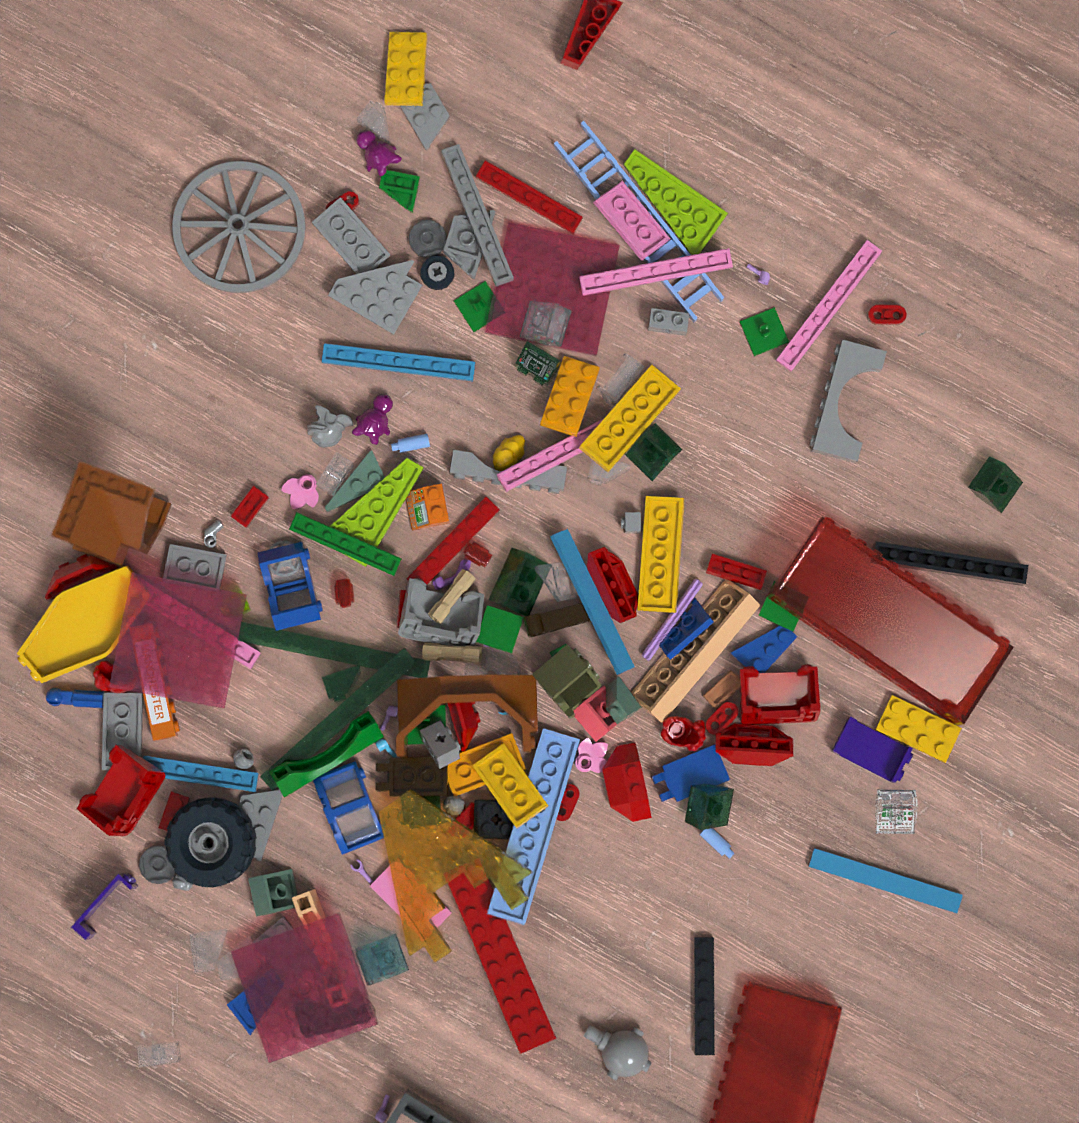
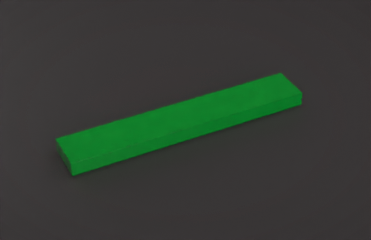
M297 512L289 530L393 576H395L402 560L400 557Z

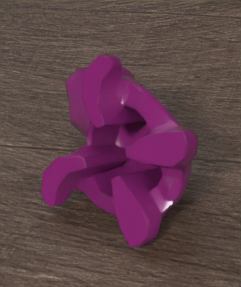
M363 130L358 133L356 143L365 150L366 170L368 172L371 169H376L378 174L383 176L386 173L387 165L390 163L397 164L402 160L401 156L395 153L397 149L395 146H390L383 141H376L374 133L370 130Z
M387 394L377 395L373 401V408L367 409L362 415L356 417L355 420L358 422L357 426L352 430V434L355 436L364 434L370 438V442L374 445L378 444L381 435L386 434L389 436L390 430L386 413L393 407L391 397Z

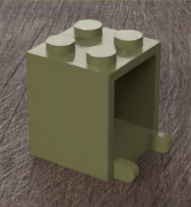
M568 644L532 674L549 697L570 719L575 716L573 710L602 687L598 681L600 676L591 664L583 658L576 648L572 650Z

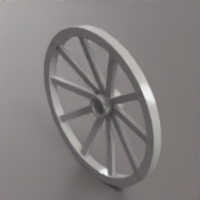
M233 161L205 170L187 185L175 207L172 230L174 244L182 262L198 280L220 291L248 293L274 284L292 268L304 244L306 225L301 202L292 186L281 175L257 163ZM237 170L256 172L257 175L238 214L228 172ZM222 173L232 216L198 191L197 188L208 179ZM263 175L275 181L286 192V194L245 217ZM194 194L228 221L181 220L189 198ZM288 199H291L296 211L297 227L249 223ZM241 221L243 226L240 229L233 228L235 222ZM181 227L227 228L193 253L187 255L182 242ZM248 229L297 233L294 247L286 261ZM231 234L215 279L201 272L192 263V260ZM244 235L249 237L282 266L268 277L256 281ZM237 236L251 283L229 284L221 282Z

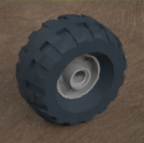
M207 797L188 803L175 813L167 827L165 846L168 862L171 863L179 877L193 885L213 888L233 882L248 869L253 856H255L257 838L251 819L241 807L226 799ZM210 838L214 841L213 846L210 844Z

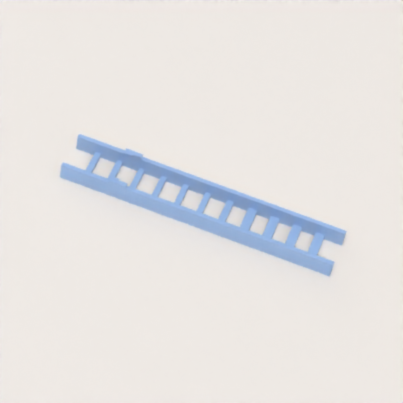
M585 121L581 122V127L590 139L568 155L557 141L554 143V148L595 199L600 197L595 188L617 172L625 181L626 186L632 190L636 198L671 238L668 243L644 259L647 264L658 261L674 247H677L683 254L680 257L690 256V253ZM594 143L601 151V154L579 169L572 159ZM606 158L613 168L591 184L586 178L585 172ZM706 273L686 276L674 286L668 280L661 281L685 313H689V318L693 323L697 321V317L689 307L707 293L712 291L720 302L724 300V296ZM700 276L706 285L684 301L678 292Z

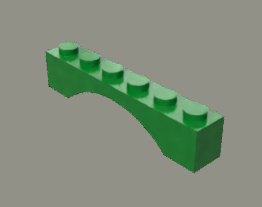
M368 711L353 720L342 737L324 752L305 760L284 762L269 771L285 798L384 736Z

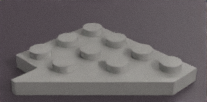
M413 260L339 278L328 296L394 335L420 291L422 284L406 276L414 263Z

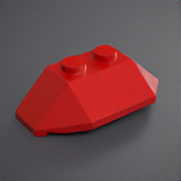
M605 547L588 553L587 569L610 617L619 623L637 617L638 593L623 561Z
M82 555L76 558L77 561L72 564L66 562L58 566L59 569L52 576L45 598L48 601L54 600L63 591L109 573L119 567L91 555Z
M447 703L461 752H464L479 728L478 723L481 722L478 711L474 712L472 706L476 703Z
M733 724L723 731L716 733L715 752L732 764L773 766L793 757V738L787 736L774 726Z
M636 742L616 746L602 768L609 805L632 822L652 818Z

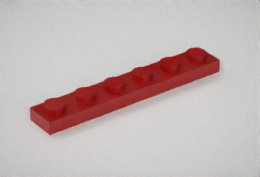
M486 160L475 176L476 179L573 235L583 219L581 215Z
M485 497L406 579L408 581L410 578L421 579L427 586L500 509Z

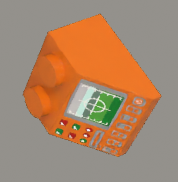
M442 484L410 491L406 501L412 531L450 524Z

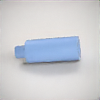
M427 433L397 439V443L391 444L392 451L400 450V453L430 447Z
M710 825L699 834L721 856L725 854L730 859L734 855V852L730 849L731 845Z

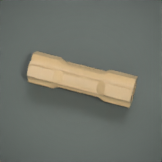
M462 569L454 579L452 586L441 600L436 602L427 615L441 625L450 613L453 605L469 589L476 578L468 571Z
M425 642L422 649L423 660L430 661L447 660L480 664L482 660V647L449 646Z

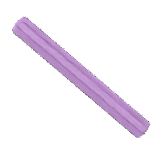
M698 579L693 580L677 603V613L669 614L642 653L643 658L648 661L651 660L660 647V643L674 627L702 587L703 583Z

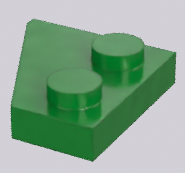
M386 170V173L381 176L379 189L407 211L413 213L420 176Z

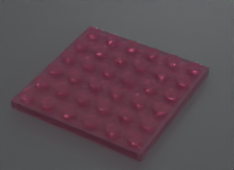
M508 222L503 253L514 280L495 286L485 334L597 356L610 291L583 296L579 276L615 270L620 245ZM552 309L554 312L553 323L551 319L549 320L550 317H548V319L545 318L547 316H544V318L541 316L538 317V315H540L539 312L545 314L548 312L551 313V311L547 310ZM534 328L538 331L540 330L541 332H544L543 334H545V332H548L549 336L544 337L541 335L534 334ZM531 333L533 334L532 336H534V337L539 336V340H538V339L534 340L535 338L531 339V338H530V337H531Z
M132 573L109 687L225 709L247 594Z
M340 912L231 951L269 1063L378 1025Z

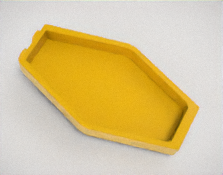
M128 565L69 588L54 599L17 652L19 656L17 659L24 667L28 666L31 670L30 675L36 682L44 683L105 658L117 646L152 594Z

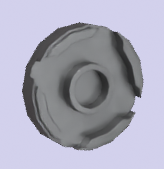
M422 220L416 223L409 234V244L412 250L418 256L424 258L439 255L444 250L447 241L444 228L433 220Z
M156 845L150 847L140 858V872L151 883H166L176 874L173 866L168 862L166 846Z

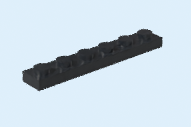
M694 937L695 1055H715L714 937Z

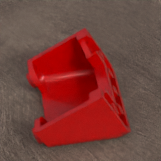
M805 664L797 672L759 673L753 666L740 669L741 723L753 725L817 721L821 711L818 667Z
M115 745L109 752V760L113 764L95 794L90 793L82 796L76 809L108 836L124 837L133 831L166 775L161 769L124 746Z

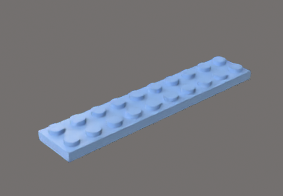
M543 728L528 778L546 801L548 807L519 828H516L515 825L513 826L487 914L525 925L580 739Z

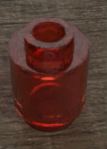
M475 541L472 544L468 543L463 551L466 554L464 558L484 568L493 556L489 553L488 549Z
M350 579L336 580L334 586L336 605H340V608L351 607V604L355 602L353 584Z

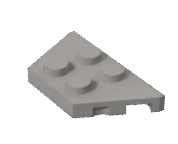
M431 83L424 84L423 106H400L425 150H428L435 137L440 133L443 125L450 118L449 113Z
M495 210L488 212L491 223H493ZM457 215L453 218L443 253L472 279H475L483 254L467 215Z
M280 790L243 795L238 805L252 821L251 823L257 838L254 857L260 862L262 861L283 797Z

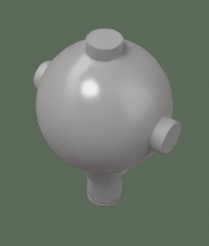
M589 1025L583 1036L595 1043L597 1048L602 1051L603 1062L609 1070L607 1075L615 1080L619 1076L631 1077L641 1071L647 1072L652 1064L648 1060V1046L642 1038L644 1032L636 1027L632 1031L620 1030L611 1034Z

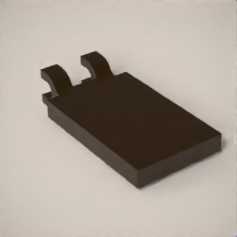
M432 757L389 758V763H376V771L378 773L387 772V783H376L377 792L389 791L390 797L448 796V765L439 769Z

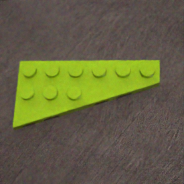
M634 149L624 163V167L691 255L700 254L728 213Z
M406 458L329 527L378 548L424 467ZM348 556L349 558L353 559L354 561H356V562L360 563L361 565L367 567L368 564H365V563H363V562H361V561H359V560H356V559H354V558Z

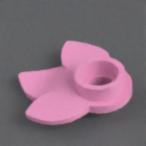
M309 474L302 475L299 479H289L281 489L282 492L291 494L290 504L292 509L301 508L306 503L314 508L319 499V494L316 491V479ZM310 481V487H304V482Z
M589 738L584 739L578 746L579 755L575 759L577 769L581 772H588L590 770L596 773L602 772V768L607 762L603 757L607 751L608 744L604 742L592 744ZM583 759H587L586 765L581 764Z

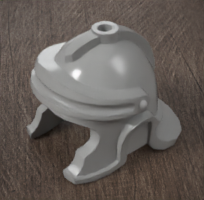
M316 405L318 421L307 425V434L312 436V441L319 447L334 446L341 440L345 427L353 426V420L344 414H339L338 416L331 414L325 407Z

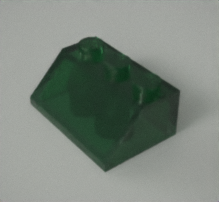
M511 548L489 600L524 617L529 616L551 565L527 552Z

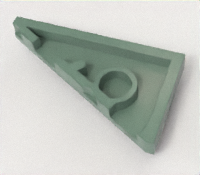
M369 451L326 505L325 509L327 512L364 496L385 478L373 451Z

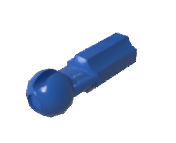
M55 687L46 693V701L52 706L63 704L73 705L74 707L103 708V695L105 692L90 690L68 691Z

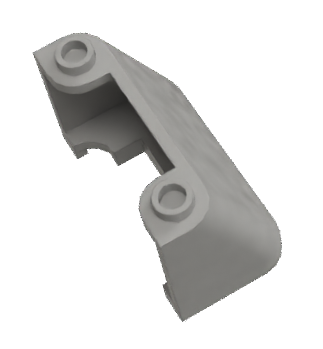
M410 578L407 584L398 634L407 639L426 643L461 647L474 646L480 635L484 594L473 590L465 593L453 605L450 613L440 625L427 614L445 594L426 590V583L421 579Z

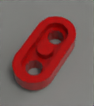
M874 305L868 312L869 321L875 325H900L907 316L906 310L900 305ZM874 313H879L881 317L879 319L875 318ZM893 313H898L899 318L895 319Z
M732 702L723 703L707 719L705 723L707 732L716 735V733L726 729L738 716L739 710L736 704ZM726 708H730L732 710L731 715L725 714ZM712 722L718 723L717 729L712 728Z
M566 785L560 808L566 810V814L560 815L558 813L556 820L566 821L571 817L580 796L579 789L575 785ZM572 790L574 792L573 797H567L566 792Z

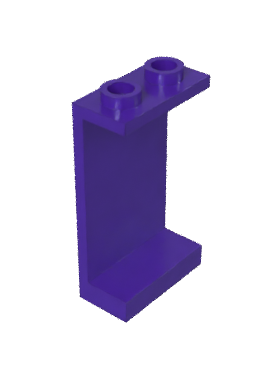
M848 717L831 751L892 783L902 779L905 772L902 769L905 763L909 764L913 757V753H911L913 748L894 741L857 722L852 717Z
M129 873L118 874L71 928L83 939H92L96 932L85 922L121 882L132 890L138 887L135 883L137 880Z

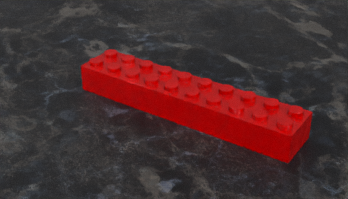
M480 857L445 872V878L519 1053L522 1054L556 1039L507 920L487 914L494 889Z

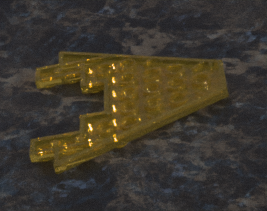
M409 790L379 811L409 956L425 947L433 961L437 962L452 952L431 918L446 908L435 891L463 872L474 888L490 878L511 910L529 899L518 883L533 873L529 868L413 790Z

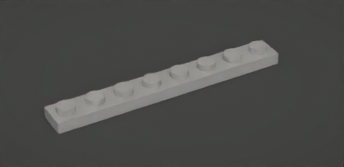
M457 144L441 150L495 286L513 281L514 277L460 145Z

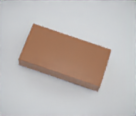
M730 670L703 697L716 710L740 688V679Z

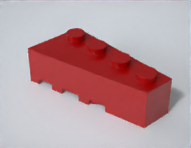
M583 0L560 64L578 70L623 2L619 0Z

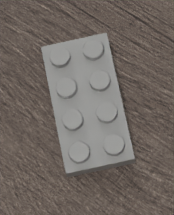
M341 197L312 221L316 229L356 274L375 270L390 256L388 251Z
M104 693L102 770H109L113 763L109 760V752L115 745H122L142 758L143 693Z

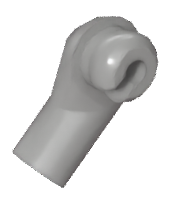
M219 520L204 531V543L209 548L216 546V533L224 528Z

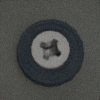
M433 256L423 263L421 278L428 288L442 290L453 282L455 276L454 267L447 258Z

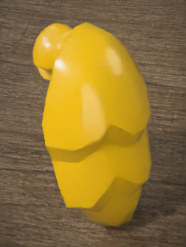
M522 435L505 438L500 446L496 448L493 454L495 470L504 471L517 464L524 456L525 439Z

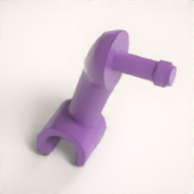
M462 560L456 573L450 578L444 580L442 577L436 578L433 581L434 588L440 590L453 584L454 579L462 569L466 571L470 569L471 561Z

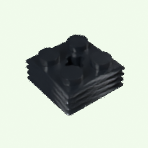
M475 800L473 837L475 839H510L514 824L497 800ZM494 816L497 818V822H495V825L494 822L491 821V818H493Z

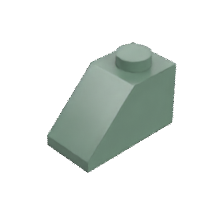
M617 677L606 687V710L617 725L642 708L620 677Z

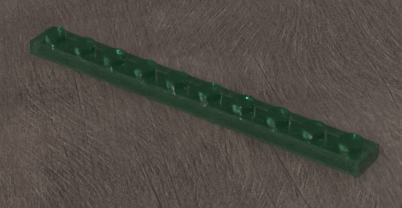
M241 622L237 640L415 678H426L430 666L429 660L284 630L276 631L274 628Z
M403 648L260 776L261 779L272 791L276 789L277 786L269 771L284 762L305 760L313 756L417 661Z

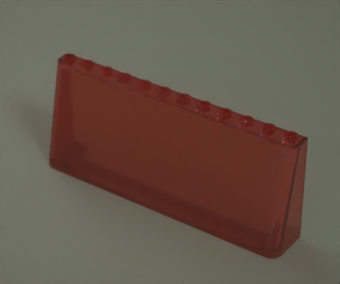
M823 516L820 517L766 595L767 598L955 725L965 724L1014 648L1010 645V640L1004 636L999 637L994 634L995 631L987 625L982 626L978 623L979 620L975 616L963 613V609L955 603L950 604L946 601L947 598L944 595L931 591V587L928 584L916 581L912 573L900 570L897 563L884 559L881 552L868 548L867 543L862 539L857 538L856 540L850 536V531L843 527L840 529L834 525L835 521L827 516L825 518Z
M748 981V985L744 984L742 996H744L743 1004L739 1003L737 1015L740 1016L738 1023L735 1022L733 1025L732 1034H735L733 1042L730 1041L727 1053H730L728 1061H724L722 1072H725L724 1079L719 1081L717 1091H720L719 1099L715 1098L712 1110H715L714 1118H710L709 1123H814L841 1017L842 1006Z

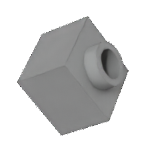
M625 512V517H621V529H625V533L641 532V512Z

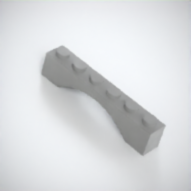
M453 450L450 475H454L453 478L465 480V477L473 478L472 481L483 483L484 480H489L491 484L502 485L497 478V474L501 471L488 467L472 452ZM557 465L515 488L529 486V490L540 491L542 488L548 489V492L553 494H559L560 491L564 492L567 467Z

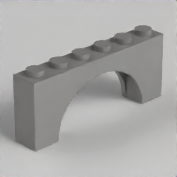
M843 339L840 344H836L834 355H837L836 361L832 362L829 373H832L831 380H827L825 385L826 399L822 398L819 409L822 410L821 417L817 416L814 427L817 428L816 435L811 437L809 445L812 446L811 452L856 464L862 442L853 439L842 427L838 416L839 396L844 385L854 376L864 372L880 373L887 351Z

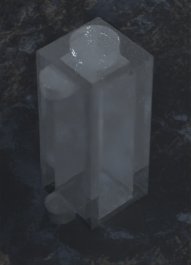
M626 353L623 355L626 360L603 388L598 385L596 388L603 395L602 399L609 404L614 403L616 405L644 370V366Z

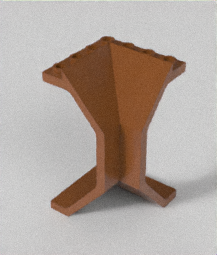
M80 461L51 536L73 544L72 549L122 566L129 548L148 554L166 524L165 521L172 504L153 497L156 489Z
M533 675L438 676L397 680L399 734L396 736V755L398 757H408L407 734L441 704L459 702H495L522 726L523 752L528 754L531 753V749H535V738L530 736L531 733H538L537 683Z

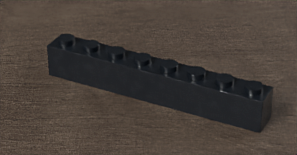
M877 541L873 543L870 562L1018 586L1026 584L1029 565Z

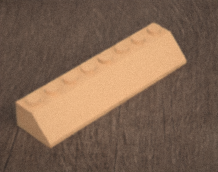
M725 579L703 606L714 622L671 660L665 653L659 658L631 692L639 705L663 723L759 608L760 604L748 592Z

